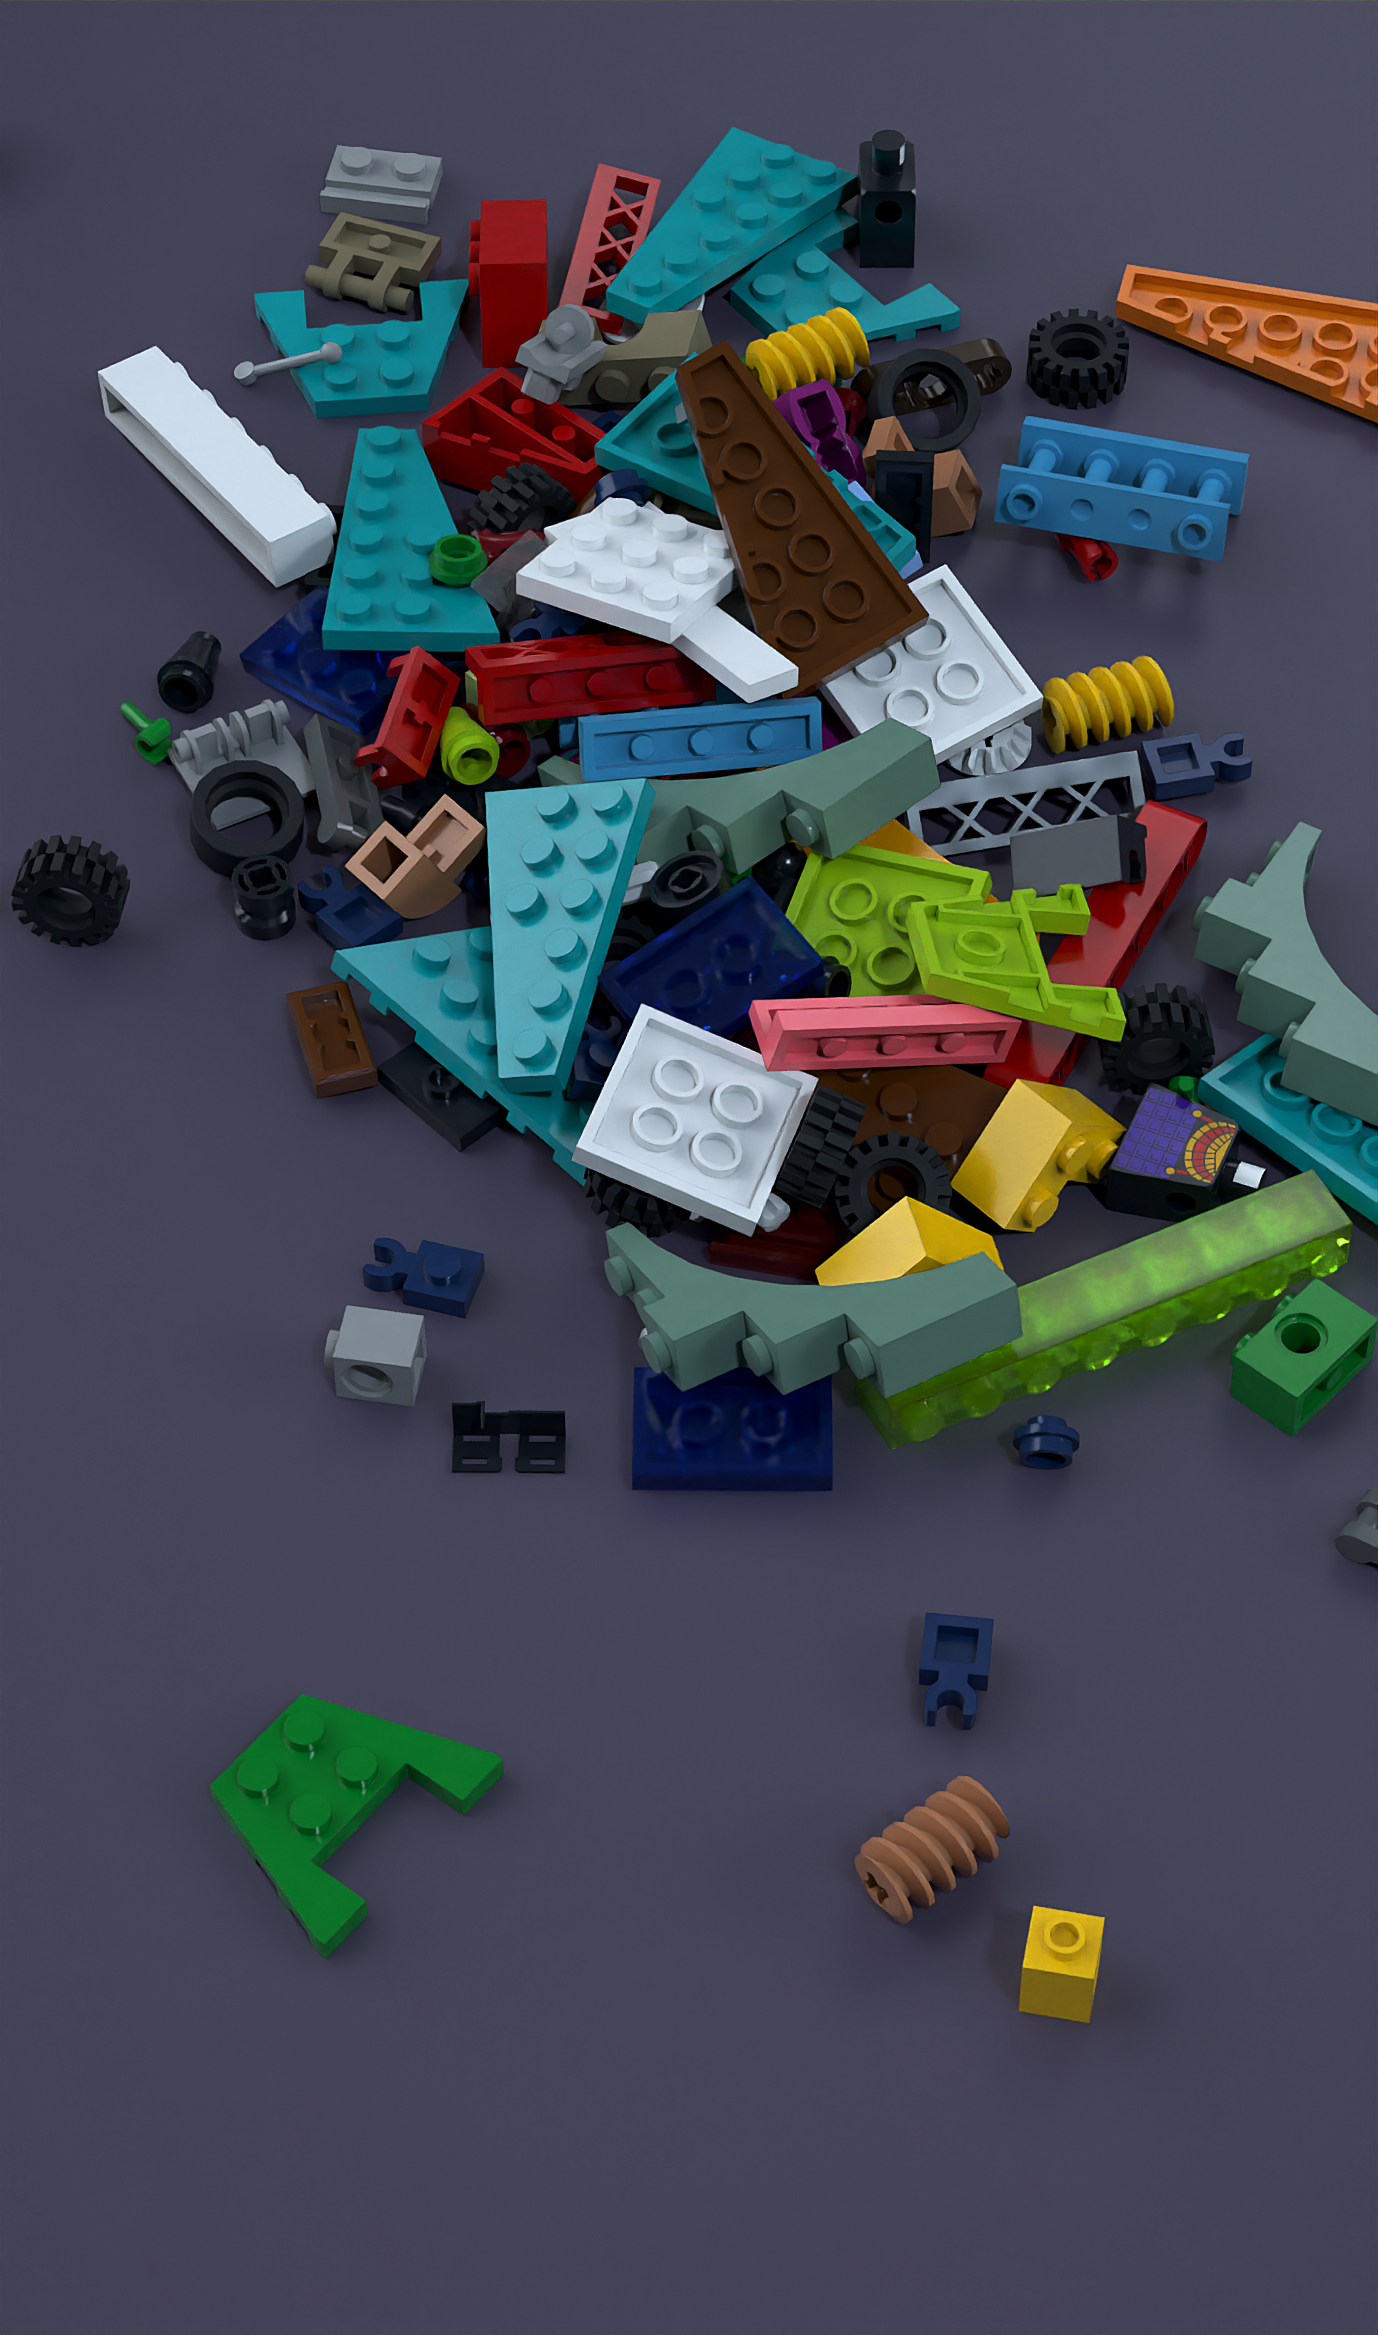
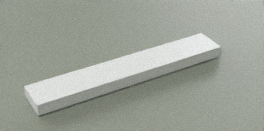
M589 513L544 528V546L546 548L549 547ZM716 605L671 643L749 704L798 686L799 667Z

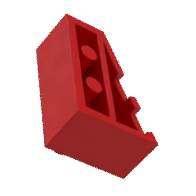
M547 199L481 201L480 220H470V263L468 266L469 296H480L483 368H499L501 366L504 368L526 367L515 361L519 347L538 335L542 320H546L549 315Z
M502 366L422 422L423 449L434 476L475 490L482 491L484 489L489 493L494 487L490 481L497 474L504 479L506 478V468L514 465L519 469L521 463L528 462L532 466L536 464L572 493L571 498L575 500L577 506L599 479L614 472L595 463L594 445L607 433L557 401L550 405L521 392L524 380Z

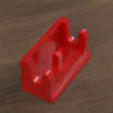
M420 646L411 648L409 654L391 660L386 675L388 677L399 676L380 731L375 744L360 748L354 760L355 766H365L368 763L382 766L374 771L371 782L382 790L426 777L461 680L460 677Z

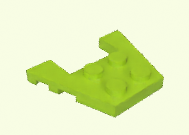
M1081 884L1059 885L1057 895L1036 898L1037 892L1033 888L1013 890L1010 901L983 904L984 898L980 894L910 902L905 924L925 994L1110 1041L1121 1042L1126 1018L1116 988L1051 983L1035 932L1086 935L1091 913Z

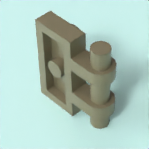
M340 212L319 244L320 262L329 264V267L309 265L305 273L304 282L306 286L321 289L323 295L329 298L342 300L345 296L367 301L370 308L387 312L390 308L408 312L413 304L414 292L398 286L402 283L419 288V282H425L442 255L441 237ZM356 271L375 276V278L370 280L353 274Z

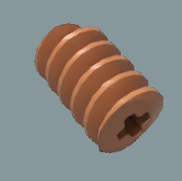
M958 1776L947 1784L946 1791H937L926 1799L925 1807H914L904 1815L903 1822H893L885 1828L882 1838L872 1837L861 1846L860 1854L855 1856V1868L871 1898L896 1922L905 1925L913 1919V1911L907 1899L908 1897L917 1906L927 1909L935 1903L934 1893L929 1882L939 1891L948 1894L956 1888V1878L951 1867L961 1876L970 1878L978 1872L977 1862L973 1853L983 1861L991 1863L999 1856V1848L994 1835L1006 1839L1010 1835L1009 1822L1001 1807L979 1782L969 1776Z

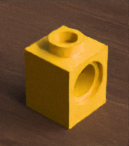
M1033 1906L1022 1966L1018 2011L1090 2023L1101 1958L1105 1917Z

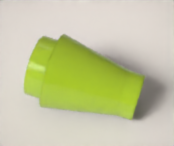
M451 707L439 738L443 770L455 781L466 785L480 784L489 779L497 768L500 754L498 743L493 736L470 718L466 710L460 707Z

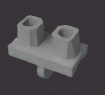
M573 304L559 306L548 315L544 331L520 345L515 361L528 367L521 392L551 405L559 399L561 390L573 391L579 387L583 373L602 361L608 344L601 341L592 342L595 328L593 320L587 311Z

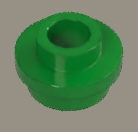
M452 534L442 537L436 542L434 550L429 556V571L431 575L452 587H465L481 579L486 574L488 568L487 556L482 551L480 542L468 535Z

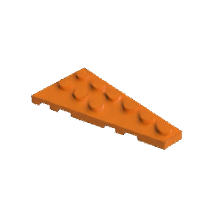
M1127 264L1117 297L1115 317L1378 423V303Z

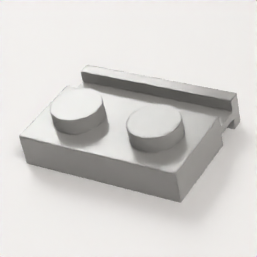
M337 145L325 179V189L321 190L320 193L321 212L333 214L344 212L366 218L426 225L428 210L432 209L443 175L442 157Z

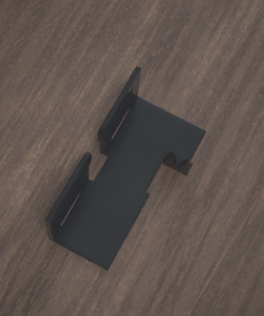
M485 1401L452 1403L454 1434L452 1473H499L502 1470V1457H499L500 1434H520L519 1458H515V1471L518 1473H565V1411L509 1410V1412H485ZM464 1436H490V1441H464ZM530 1436H556V1442H530ZM463 1459H487V1464H462ZM530 1460H555V1465L530 1464Z

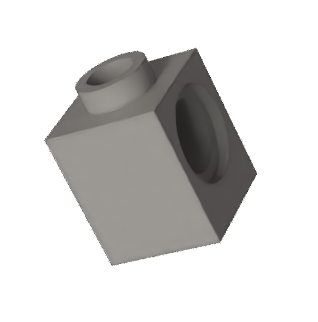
M347 1305L340 1331L330 1330L325 1347L324 1364L326 1369L334 1370L336 1396L414 1407L427 1357L424 1315Z

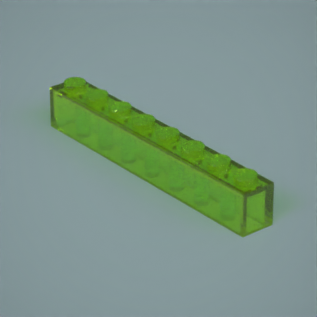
M1311 1169L1017 1288L1023 1336L886 1399L866 1378L861 1380L855 1376L854 1393L891 1450L911 1441L920 1442L936 1435L941 1429L970 1417L979 1418L986 1416L999 1405L1029 1393H1042L1060 1380L1087 1369L1097 1370L1103 1368L1116 1357L1143 1346L1153 1347L1159 1345L1177 1332L1199 1323L1208 1324L1215 1322L1229 1311L1256 1300L1271 1299L1287 1287L1312 1277H1324L1333 1273L1341 1265L1347 1263L1353 1223L1315 1171Z

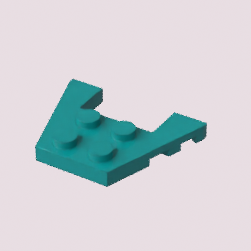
M841 206L769 251L730 289V306L766 338L772 333L780 330L786 332L789 326L797 323L805 324L811 317L817 315L824 316L828 310L841 307L856 317L867 341L889 336L895 342L915 338L916 329L938 324L941 332L953 330L960 326L961 312L959 307L931 283L887 305H883L826 256L859 239V221Z
M469 280L419 282L422 321L402 322L399 320H389L382 324L354 326L333 324L324 328L309 329L306 325L304 290L254 293L256 316L260 323L266 324L270 331L271 342L277 352L282 353L285 358L321 350L327 342H335L340 345L343 354L340 361L335 364L320 361L290 369L292 378L316 418L428 411L446 365L448 347L451 341H455L459 331L461 313L463 309L467 310L470 302Z

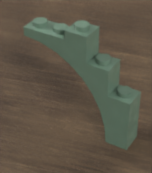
M890 717L842 744L813 756L766 770L708 779H647L656 795L634 865L654 861L661 867L668 860L682 853L703 850L710 851L719 856L727 870L740 875L792 839L801 846L809 847L834 860L941 787L931 737ZM557 755L537 767L542 787L585 783L580 776V765Z
M1299 822L1285 842L1279 839L1274 842L1267 855L1261 874L1252 872L1245 884L1229 877L1214 898L1210 896L1204 897L1196 911L1192 924V929L1199 932L1194 958L1238 976L1235 992L1241 994L1242 998L1237 1021L1282 1039L1278 1055L1285 1058L1286 1062L1280 1085L1378 1126V1016L1342 983L1320 952L1306 917L1303 890L1311 877L1322 830Z
M629 1222L605 1231L610 1258L604 1261L607 1279L617 1295L622 1296L626 1294L635 1304L637 1312L646 1326L647 1335L641 1338V1345L649 1365L656 1373L663 1371L682 1392L748 1363L755 1375H765L783 1395H786L849 1366L858 1379L866 1378L886 1399L1023 1336L1017 1284L983 1251L936 1269L884 1281L835 1286L782 1285L737 1278L692 1264L657 1246Z

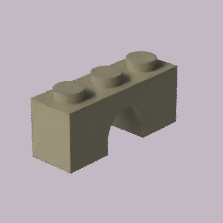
M701 310L647 313L643 328L635 337L621 344L608 345L602 361L583 373L579 387L573 391L561 390L557 402L563 406L641 402L693 352L699 355L713 347ZM591 317L595 328L592 342L601 341L604 343L595 317ZM542 320L538 334L544 331L546 320Z

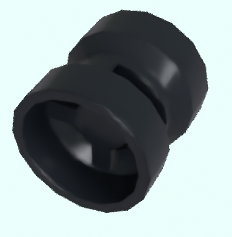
M264 854L251 856L241 861L234 868L231 877L233 894L236 900L235 916L237 927L244 935L255 940L268 941L286 935L294 927L297 918L296 905L292 896L294 884L290 866L276 856Z

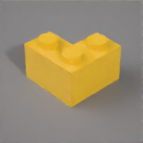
M1016 1079L950 1184L953 1189L1003 1229L1034 1233L1037 1227L1045 1224L1056 1211L1059 1203L1057 1196L1068 1180L1098 1184L1100 1179L1108 1175L1109 1167L1128 1129L1076 1089Z
M908 1196L902 1198L815 1269L819 1285L823 1286L884 1281L936 1269L983 1251L1004 1273L1005 1271L991 1235Z

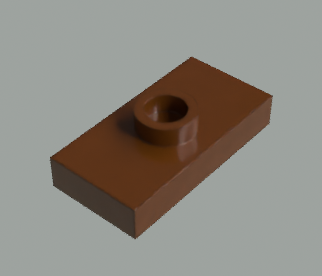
M340 981L286 993L288 1011L317 1099L378 1085L377 1069L348 983Z

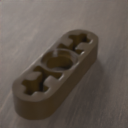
M983 338L940 348V350L958 357L972 371L980 389V396L998 391L1008 382L1011 376V363L1000 344L993 339ZM894 360L870 365L862 369L852 380L850 389L863 398L867 407L865 416L867 419H869L868 398L875 380ZM915 373L905 377L897 385L893 395V410L897 417L955 403L956 401L951 389L941 379L931 386L919 387L920 382L929 374Z

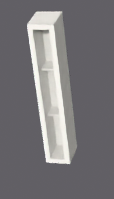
M154 346L98 371L105 416L276 588L335 561L333 535L337 533V526L330 509L322 502L318 504L305 492L297 476L294 474L288 475L275 462L269 449L264 445L258 446L246 434L241 422L235 417L230 418L218 407L213 395L206 389L201 390L189 378L185 368L179 362L173 363L157 346Z

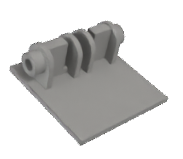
M270 699L262 701V704L244 710L245 721L238 711L230 713L229 727H227L221 717L213 719V725L209 723L190 731L188 729L181 731L180 738L172 741V748L167 749V755L192 794L199 780L213 768L234 760H258L278 767L295 782L303 798L316 793L310 762L285 726V724L290 723V715L282 700L273 703ZM234 797L221 802L213 809L211 823L217 831L273 810L275 807L271 803L256 797Z

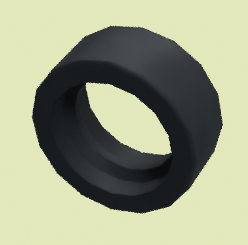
M917 348L899 355L877 377L869 395V420L872 427L875 420L896 416L893 410V395L897 385L905 377L915 373H928L940 378L951 389L956 401V415L952 425L944 433L935 437H920L910 433L900 422L899 424L915 451L939 454L955 450L974 431L981 413L980 389L972 371L958 357L940 349Z
M234 760L217 766L199 780L190 799V842L198 858L215 873L229 878L232 877L234 868L241 861L251 856L263 854L276 856L289 864L295 858L303 841L304 799L295 782L278 767L258 760ZM234 797H256L271 803L281 812L282 827L269 840L258 844H239L223 838L213 829L211 814L213 809L223 801Z

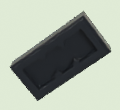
M877 450L874 502L916 537V550L921 557L922 563H930L935 452Z
M415 1041L377 1067L378 1082L461 1152L507 1118L508 1109L495 1098L489 1095L481 1099Z

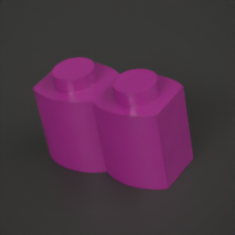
M826 379L791 389L772 401L801 442L815 452V461L824 470L830 472L835 469L848 480V485L856 480L862 488L866 486V471L863 465V457L855 442L845 433L846 418L842 402L835 389Z

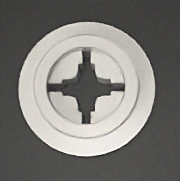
M1021 719L991 735L993 737L990 740V747H986L985 740H982L945 761L954 769L973 776L1012 771L1019 767L1030 753L1032 741L1031 727L1025 725L1024 720Z

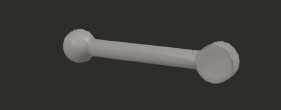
M327 342L321 350L254 366L252 362H242L235 368L234 376L241 385L247 386L255 382L258 376L320 361L335 364L340 361L343 353L340 345L335 342Z

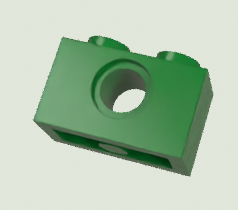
M1315 1278L1297 1296L1293 1293L1287 1295L1276 1307L1271 1321L1257 1334L1249 1332L1238 1342L1230 1357V1365L1233 1366L1229 1395L1292 1438L1372 1360L1378 1319Z

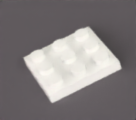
M608 497L516 573V594L669 644L740 584L723 530H713L688 522L680 515L662 514L637 506L635 502L629 499Z
M946 564L907 584L929 613L925 626L819 688L854 738L891 717L931 737L936 765L1041 709L1044 697Z
M641 1004L578 1141L571 1161L752 1237L819 1078L800 1070L767 1072L762 1054Z

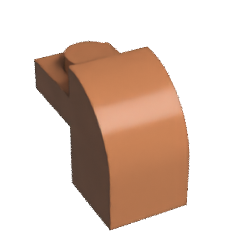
M896 416L875 420L867 446L863 449L865 471L874 480L870 492V497L873 501L875 497L876 451H915ZM960 449L934 455L931 537L972 529L983 490Z
M444 794L406 838L387 821H384L348 861L345 867L402 917L408 919L423 918L439 911L462 892L453 881L487 844V829L449 796Z

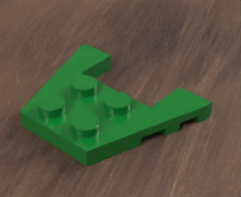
M301 1694L210 1785L212 1802L256 1865L260 1863L276 1886L278 1897L291 1915L295 1914L306 1929L312 1946L318 1954L326 1959L368 1916L366 1900L320 1868L326 1860L405 1779H411L464 1816L504 1774L503 1759L492 1752Z

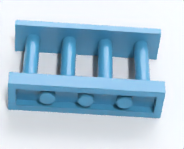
M1026 416L1022 424L1017 466L1002 464L1000 468L994 521L1221 562L1229 514L1239 515L1243 506L1250 454Z
M716 679V700L559 717V747L566 749L579 746L580 776L585 783L783 765L822 752L821 702L816 696L777 700L776 695H772L749 704Z

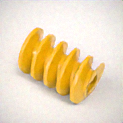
M841 307L828 310L824 316L817 315L811 317L805 324L797 323L789 326L786 332L780 330L768 336L767 340L761 338L750 342L745 355L746 368L771 401L777 399V395L780 397L791 389L815 382L816 380L826 379L833 386L836 380L835 372L841 379L847 380L854 376V362L858 366L866 368L869 366L870 361L867 340L855 316Z
M1145 655L1134 659L1132 664L1125 661L1116 662L1111 666L1110 670L1102 666L1095 667L1089 671L1088 676L1082 672H1075L1069 675L1066 681L1058 677L1051 678L1045 682L1042 690V695L1044 696L1041 708L1043 729L1052 752L1056 754H1062L1065 751V735L1068 734L1073 745L1077 749H1082L1087 745L1088 729H1091L1096 741L1102 744L1109 740V724H1113L1118 736L1126 738L1131 734L1132 718H1134L1140 731L1146 733L1153 729V713H1156L1164 727L1171 725L1174 717V701L1167 679L1159 665L1151 657Z

